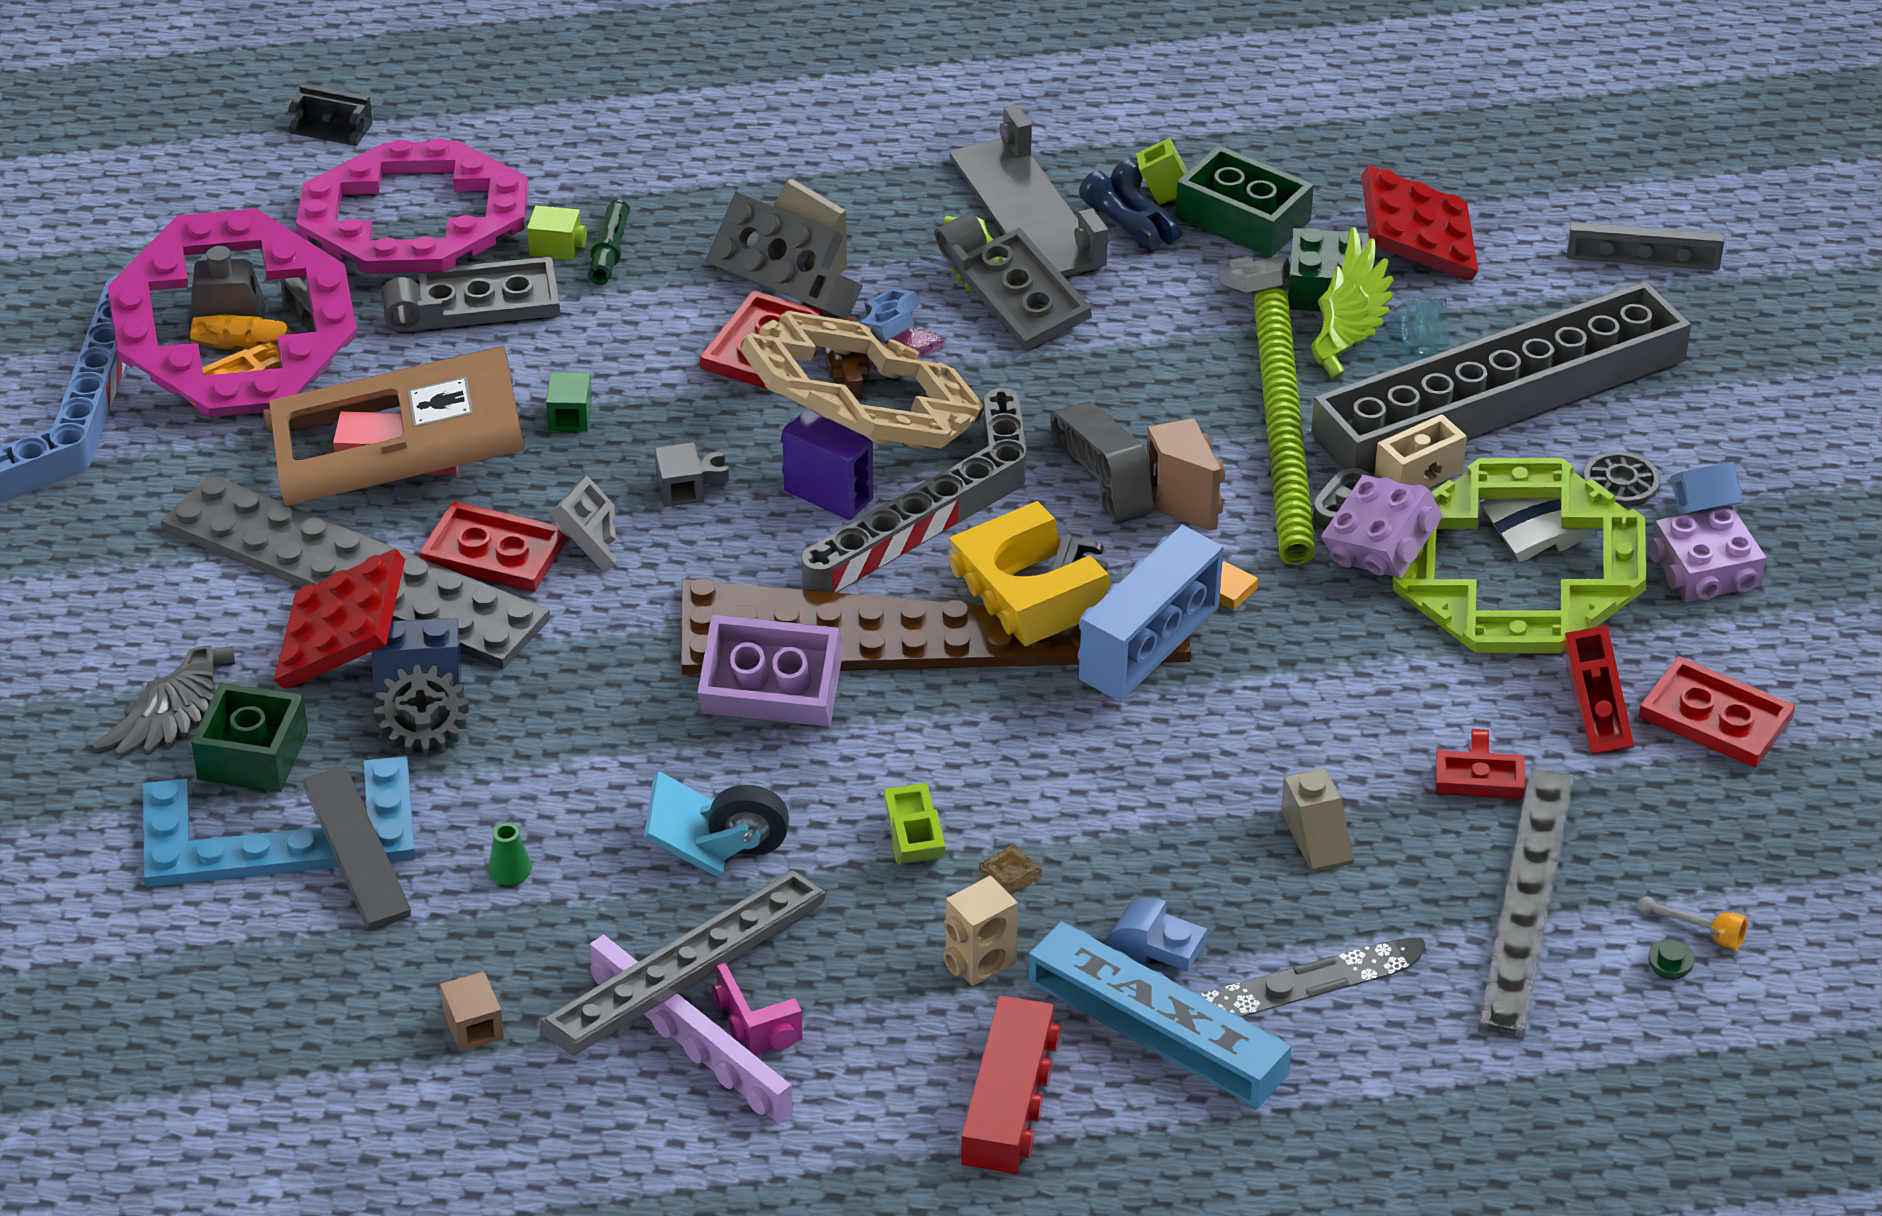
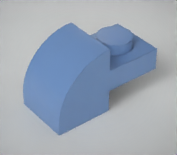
M1142 898L1133 901L1127 906L1107 937L1105 945L1125 953L1129 958L1144 966L1152 958L1189 971L1207 941V928L1166 914V901Z

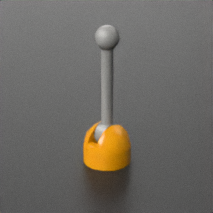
M1648 896L1641 898L1638 902V908L1643 914L1655 912L1710 929L1711 936L1715 942L1727 949L1738 951L1746 935L1748 917L1741 914L1724 912L1710 920L1656 904L1655 900Z

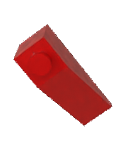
M1608 625L1565 632L1564 652L1591 755L1634 748Z

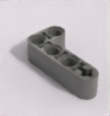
M1090 401L1052 411L1050 414V425L1054 437L1065 451L1099 479L1102 507L1104 512L1109 511L1114 521H1111L1112 524L1151 514L1153 511L1150 467L1143 445Z

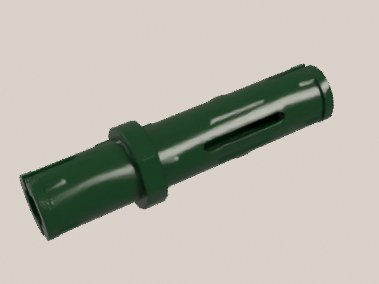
M620 199L612 200L610 205L607 206L599 238L593 243L590 251L592 262L588 271V278L597 285H604L612 276L614 266L621 257L620 244L630 213V207L625 201Z

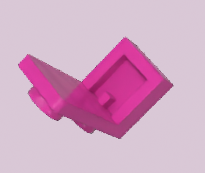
M726 963L716 965L717 983L711 985L713 999L719 1011L727 1010L729 1014V1029L732 1037L737 1042L743 1041L747 1050L756 1055L772 1049L783 1050L790 1047L794 1042L803 1040L802 1011L795 998L751 1012Z

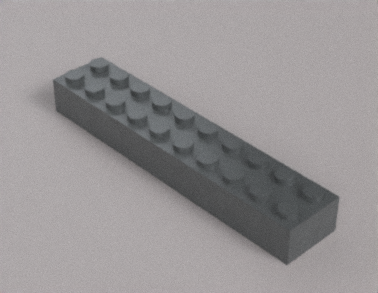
M1644 281L1315 396L1311 434L1343 469L1359 468L1371 474L1375 472L1378 442L1438 415H1444L1467 435V439L1684 362L1686 361L1691 323L1648 282Z

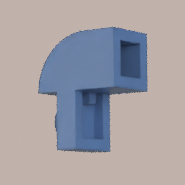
M1734 462L1682 471L1670 476L1679 516L1743 503Z

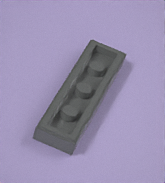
M1571 222L1567 258L1718 271L1720 270L1724 233Z
M346 765L304 778L303 787L367 930L370 931L410 917L411 908Z

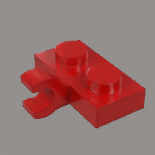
M1471 730L1469 752L1436 751L1435 794L1524 799V755L1489 753V730Z

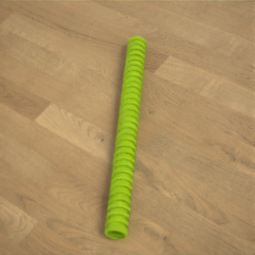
M1271 287L1259 290L1256 293L1254 306L1275 505V521L1281 560L1286 564L1300 565L1307 564L1313 559L1316 547L1314 545L1315 538L1305 461L1306 455L1298 396L1299 391L1297 388L1298 382L1292 341L1289 299L1287 293L1282 288ZM1290 552H1302V553L1293 554V553H1290ZM1290 560H1302V561H1301V562H1292V561H1290Z

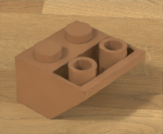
M1195 418L1148 426L1147 457L1150 467L1153 503L1157 511L1207 530L1217 529L1218 514L1223 512L1220 483L1225 481V470L1221 459H1215L1212 453L1208 434L1201 432Z

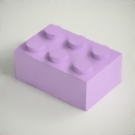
M712 615L698 687V697L703 713L830 727L843 654V644L839 628Z

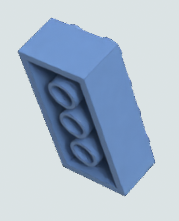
M1181 525L1169 537H1163L1156 549L1145 560H1139L1128 576L1120 583L1113 584L1106 596L1096 606L1089 607L1083 613L1079 622V629L1081 630L1080 648L1078 651V659L1080 660L1079 680L1121 702L1219 607L1224 546L1184 525Z

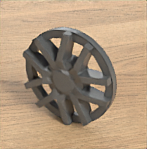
M1624 451L1601 453L1590 459L1584 468L1583 479L1586 481L1592 479L1609 492L1611 490L1617 492L1615 502L1620 505L1645 504L1647 500L1655 497L1659 489L1660 475L1657 468L1646 458L1634 453ZM1610 460H1618L1619 464L1613 465ZM1626 461L1633 462L1636 464L1630 466L1627 465ZM1600 463H1603L1605 468L1596 466ZM1643 470H1647V471H1648V473L1638 474L1639 472H1641V471H1643ZM1653 481V484L1650 486L1645 482ZM1635 488L1643 491L1644 493L1641 494Z

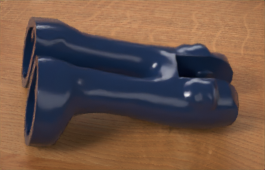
M1125 159L1118 163L1113 169L1110 178L1100 170L1087 175L1080 185V198L1094 210L1107 214L1120 224L1133 237L1140 248L1154 251L1160 247V238L1167 245L1180 238L1181 230L1173 217L1162 207L1147 198L1140 190L1143 176L1135 160Z

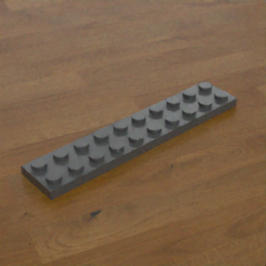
M212 474L205 478L161 520L162 531L302 588L306 585H315L326 580L340 570H348L373 555H381L395 549L392 546L292 506H285L282 502ZM397 549L405 558V564L392 621L458 618L462 653L504 670L550 620V610Z

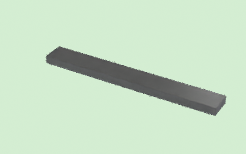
M792 870L541 1020L540 1033L572 1056H575L714 972L716 965L727 964L811 913L824 902L826 892Z

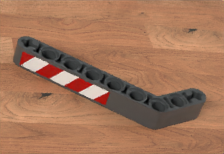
M995 388L985 394L983 429L986 448L805 549L801 555L803 590L838 592L1021 488L1026 481V446L1018 394L1008 388Z

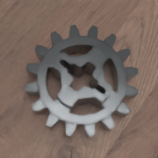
M419 664L414 665L413 674L407 675L402 669L397 670L398 681L395 683L390 679H385L383 682L386 693H376L375 696L376 706L378 707L374 709L375 722L380 723L378 725L379 735L381 737L390 735L389 740L392 749L404 744L407 756H411L415 748H421L423 756L429 757L430 747L436 746L441 753L445 752V740L449 739L457 743L460 740L458 729L467 728V716L465 714L469 713L468 699H463V685L453 686V674L450 672L442 678L438 677L437 666L434 665L428 673H422ZM418 709H425L426 712L419 713Z

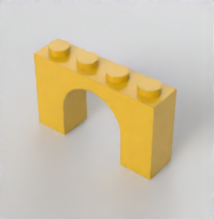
M1038 501L949 537L953 554L948 555V560L954 575L957 578L962 577L966 581L971 594L974 597L979 595L988 613L991 616L996 614L1008 635L1014 634L1024 646L1078 625L1083 613L1089 607L1096 606L1106 596L1111 587L1109 574L1091 555L1045 574L1026 577L1013 576L1024 568L1057 555L1060 539L1055 518Z

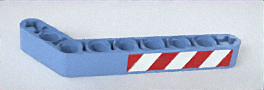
M118 275L111 277L105 283L53 427L0 447V502L81 473L91 465L126 367L125 363L118 360L108 294V285Z

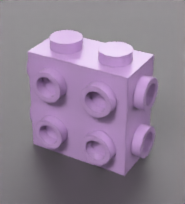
M1362 475L1321 535V538L1330 551V557L1342 567L1349 568L1353 566L1368 570L1376 575L1386 574L1402 578L1431 533L1438 526L1443 514L1434 500L1433 493L1422 485H1408L1395 482L1387 477L1376 478Z
M1732 505L1655 521L1653 538L1649 540L1650 556L1655 563L1660 562L1666 572L1669 587L1677 589L1684 602L1698 599L1709 600L1717 595L1736 591L1748 592L1762 585L1766 556Z

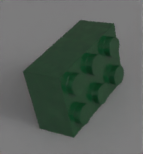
M1217 145L1177 181L1175 218L1272 258L1293 238V228L1302 229L1311 221L1314 184Z

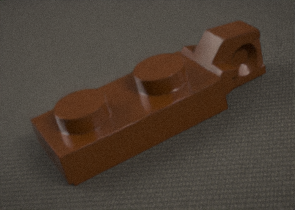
M856 316L836 318L857 322ZM822 347L830 378H833V382H843V385L847 386L856 399H863V380L869 379L868 355L858 352L844 355L830 348Z

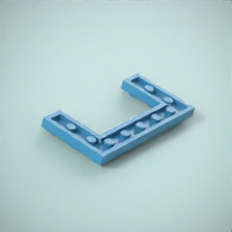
M407 756L364 760L367 813L389 862L416 859ZM177 779L143 783L144 881L146 888L339 867L322 827L190 841L188 780Z

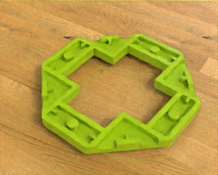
M1562 457L1478 458L1467 466V473L1454 482L1449 479L1432 491L1434 500L1443 517L1403 577H1392L1393 591L1474 653H1562L1564 651L1565 632L1597 627L1646 591L1645 517L1632 508L1628 511L1615 502V495L1594 480L1586 481L1574 472V466ZM1561 498V529H1603V579H1561V610H1476L1477 579H1435L1437 529H1478L1479 499Z

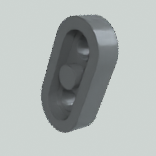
M1346 468L1337 472L1315 498L1313 517L1316 523L1327 528L1362 475L1371 477L1372 475L1359 468Z

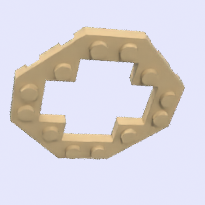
M787 311L781 315L779 322L772 320L761 326L757 335L752 332L746 335L740 349L751 364V368L756 371L768 390L781 394L825 418L832 419L876 443L888 444L889 441L904 443L915 449H924L925 446L943 448L977 423L984 410V404L955 369L941 362L920 361L917 359L918 351L893 339H890L888 344H885L875 338L871 333V328L858 322ZM816 346L830 348L844 355H848L851 352L864 353L875 364L877 371L886 377L899 378L900 375L915 377L930 398L916 396L911 407L912 412L862 405L846 385L810 380L795 360L811 361Z

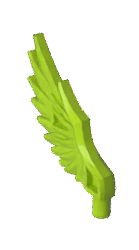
M1354 227L1349 230L1342 268L1340 269L1339 266L1334 267L1330 286L1318 301L1324 322L1321 333L1311 345L1312 354L1320 366H1324L1332 380L1345 373L1337 358L1347 350H1351L1353 344L1365 343L1367 338L1374 337L1375 329L1383 325L1384 320L1382 317L1389 314V308L1383 306L1393 297L1392 292H1385L1393 283V277L1383 278L1389 261L1383 258L1373 268L1375 240L1369 239L1362 253L1360 238Z

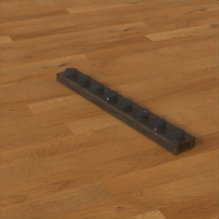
M1535 768L1530 769L1478 1025V1033L1524 1041L1574 775Z

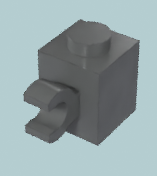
M694 442L654 448L656 478L664 507L704 502L703 484H723L729 481V468L725 466L724 452L709 453L703 460L699 461Z

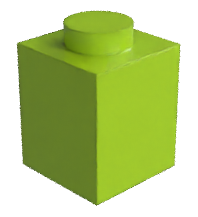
M1169 137L1136 153L1139 171L1158 205L1168 201H1176L1177 181L1188 172Z
M535 205L527 227L529 256L552 257L553 259L574 261L578 248H584L587 239V228L585 225H581L580 210Z

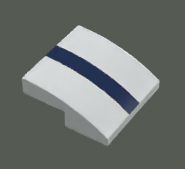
M1561 498L1486 499L1479 503L1486 517L1519 562L1528 560L1552 545H1555L1558 551L1566 550L1595 534L1594 529H1561Z

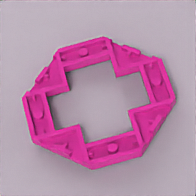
M438 138L425 142L396 140L383 143L303 183L296 219L297 235L307 241L316 239L321 242L323 250L341 260L347 257L356 262V268L366 274L444 272L456 266L455 259L467 252L469 255L475 256L496 245V237L502 234L514 235L525 229L529 193L528 177L460 141H447ZM454 172V192L489 191L486 217L474 218L473 216L463 215L457 218H448L446 235L442 239L424 236L406 240H395L393 238L372 240V220L360 221L351 218L338 221L342 195L380 194L383 174Z
M256 208L177 215L108 285L118 360L131 368L135 365L149 374L150 380L176 397L180 394L194 403L195 409L207 417L263 412L264 409L270 408L269 400L301 393L310 382L314 383L330 366L332 358L343 346L347 347L356 337V323L345 264ZM215 246L227 247L230 252L261 249L266 280L306 277L315 332L278 335L277 345L281 368L203 376L198 343L158 347L150 291L188 288V276L184 258L186 255L207 254V251Z

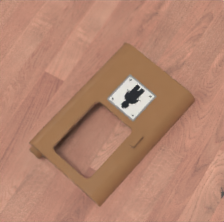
M504 345L269 400L270 408L264 409L263 412L268 432H273L278 478L285 506L525 450L512 388L513 379ZM400 406L404 433L400 437L304 460H294L290 431L338 421L341 411L374 413Z

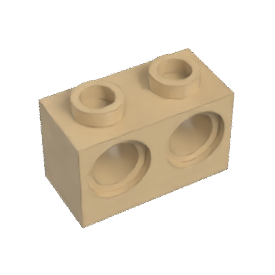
M991 875L946 898V920H944L946 951L943 954L944 961L953 975L958 976L961 974L971 986L1017 963L1018 902Z

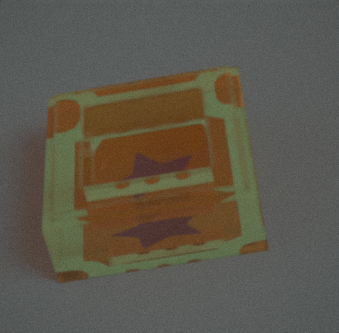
M1015 844L979 863V872L985 878L991 875L1010 895L1042 878V869Z

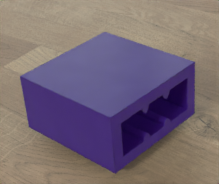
M807 409L794 421L787 423L781 434V442L783 443L782 473L784 474V491L845 519H853L874 499L873 441L852 429Z

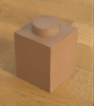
M484 971L440 984L443 1014L460 1052L504 1039L501 1008Z

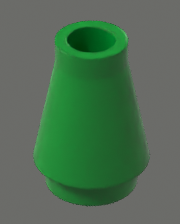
M506 822L497 825L493 829V842L487 872L500 885L516 886L525 881L530 875L532 863L520 837L519 827L513 823Z

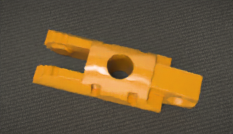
M216 315L194 317L191 324L190 339L193 343H198L201 346L237 351L249 350L268 342H273L278 347V335L292 333L287 324L279 320L274 321L255 316Z

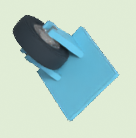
M657 771L653 776L644 838L658 847L664 848L690 862L694 866L716 877H720L724 871L725 860L734 854L764 855L777 849L787 835L789 814L786 804L776 793L760 786H733L723 790L714 800H711L668 775Z

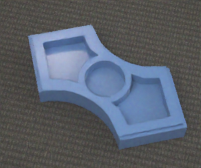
M897 288L887 290L864 304L868 316L859 323L871 328V333L877 340L887 341L914 326L910 312L920 305L917 293Z

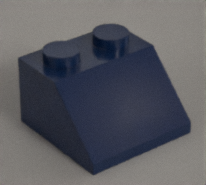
M458 618L391 621L386 646L371 652L374 709L378 707L376 706V693H386L383 681L390 679L396 683L398 681L397 670L399 669L404 670L407 675L413 674L414 665L419 664L422 673H428L434 665L437 666L438 677L442 678L450 672L453 674V686L461 684L462 651ZM418 709L419 713L426 712L425 709Z

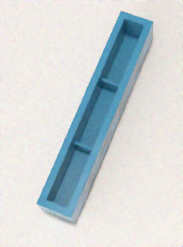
M1063 921L1029 953V983L1257 1109L1289 1075L1292 1046L1283 1042L1278 1036L1259 1029L1239 1015L1226 1011L1206 1000L1199 993L1191 992L1167 979L1162 973L1145 967L1129 958L1125 953L1110 948L1092 938L1088 933L1077 930Z

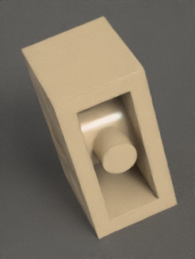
M1441 414L1384 439L1377 444L1374 477H1387L1395 482L1408 485L1419 484L1427 489L1463 473L1467 435Z

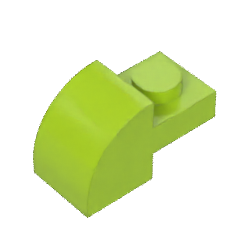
M928 783L884 789L883 799L892 834L891 844L897 864L944 858L946 846L937 809L934 810Z

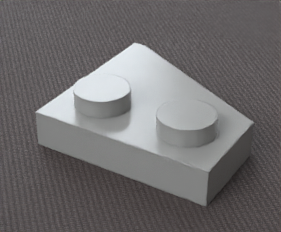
M1288 255L1253 261L1252 257L1230 260L1229 267L1218 269L1219 281L1222 285L1246 293L1283 285L1287 272L1290 271Z
M586 475L575 484L550 515L556 521L559 530L566 536L571 537L591 560L605 572L617 561V556L609 551V544L616 539L613 524L615 508L610 499Z

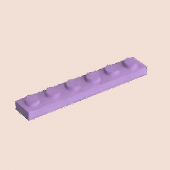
M605 935L590 943L592 964L590 971L594 980L599 985L638 962ZM678 993L644 1013L652 1021L653 1026L661 1036L665 1038L671 1036L683 1046L685 1053L693 1062H703L714 1071L717 1079L724 1087L728 1089L734 1087L746 1097L749 1105L756 1113L760 1115L766 1113L777 1123H781L793 1114L792 1085Z

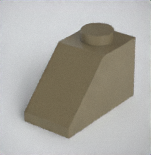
M1326 768L1285 776L1281 813L1311 872L1314 873L1354 864L1342 799Z

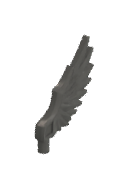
M211 645L189 649L185 660L173 673L147 683L145 691L139 699L124 710L126 718L93 743L94 752L99 753L119 745L115 749V755L117 758H122L145 742L144 754L151 755L164 739L166 748H172L177 738L178 730L181 738H187L191 723L195 727H199L201 715L204 717L216 692L214 686V666L235 663L233 646L212 649Z

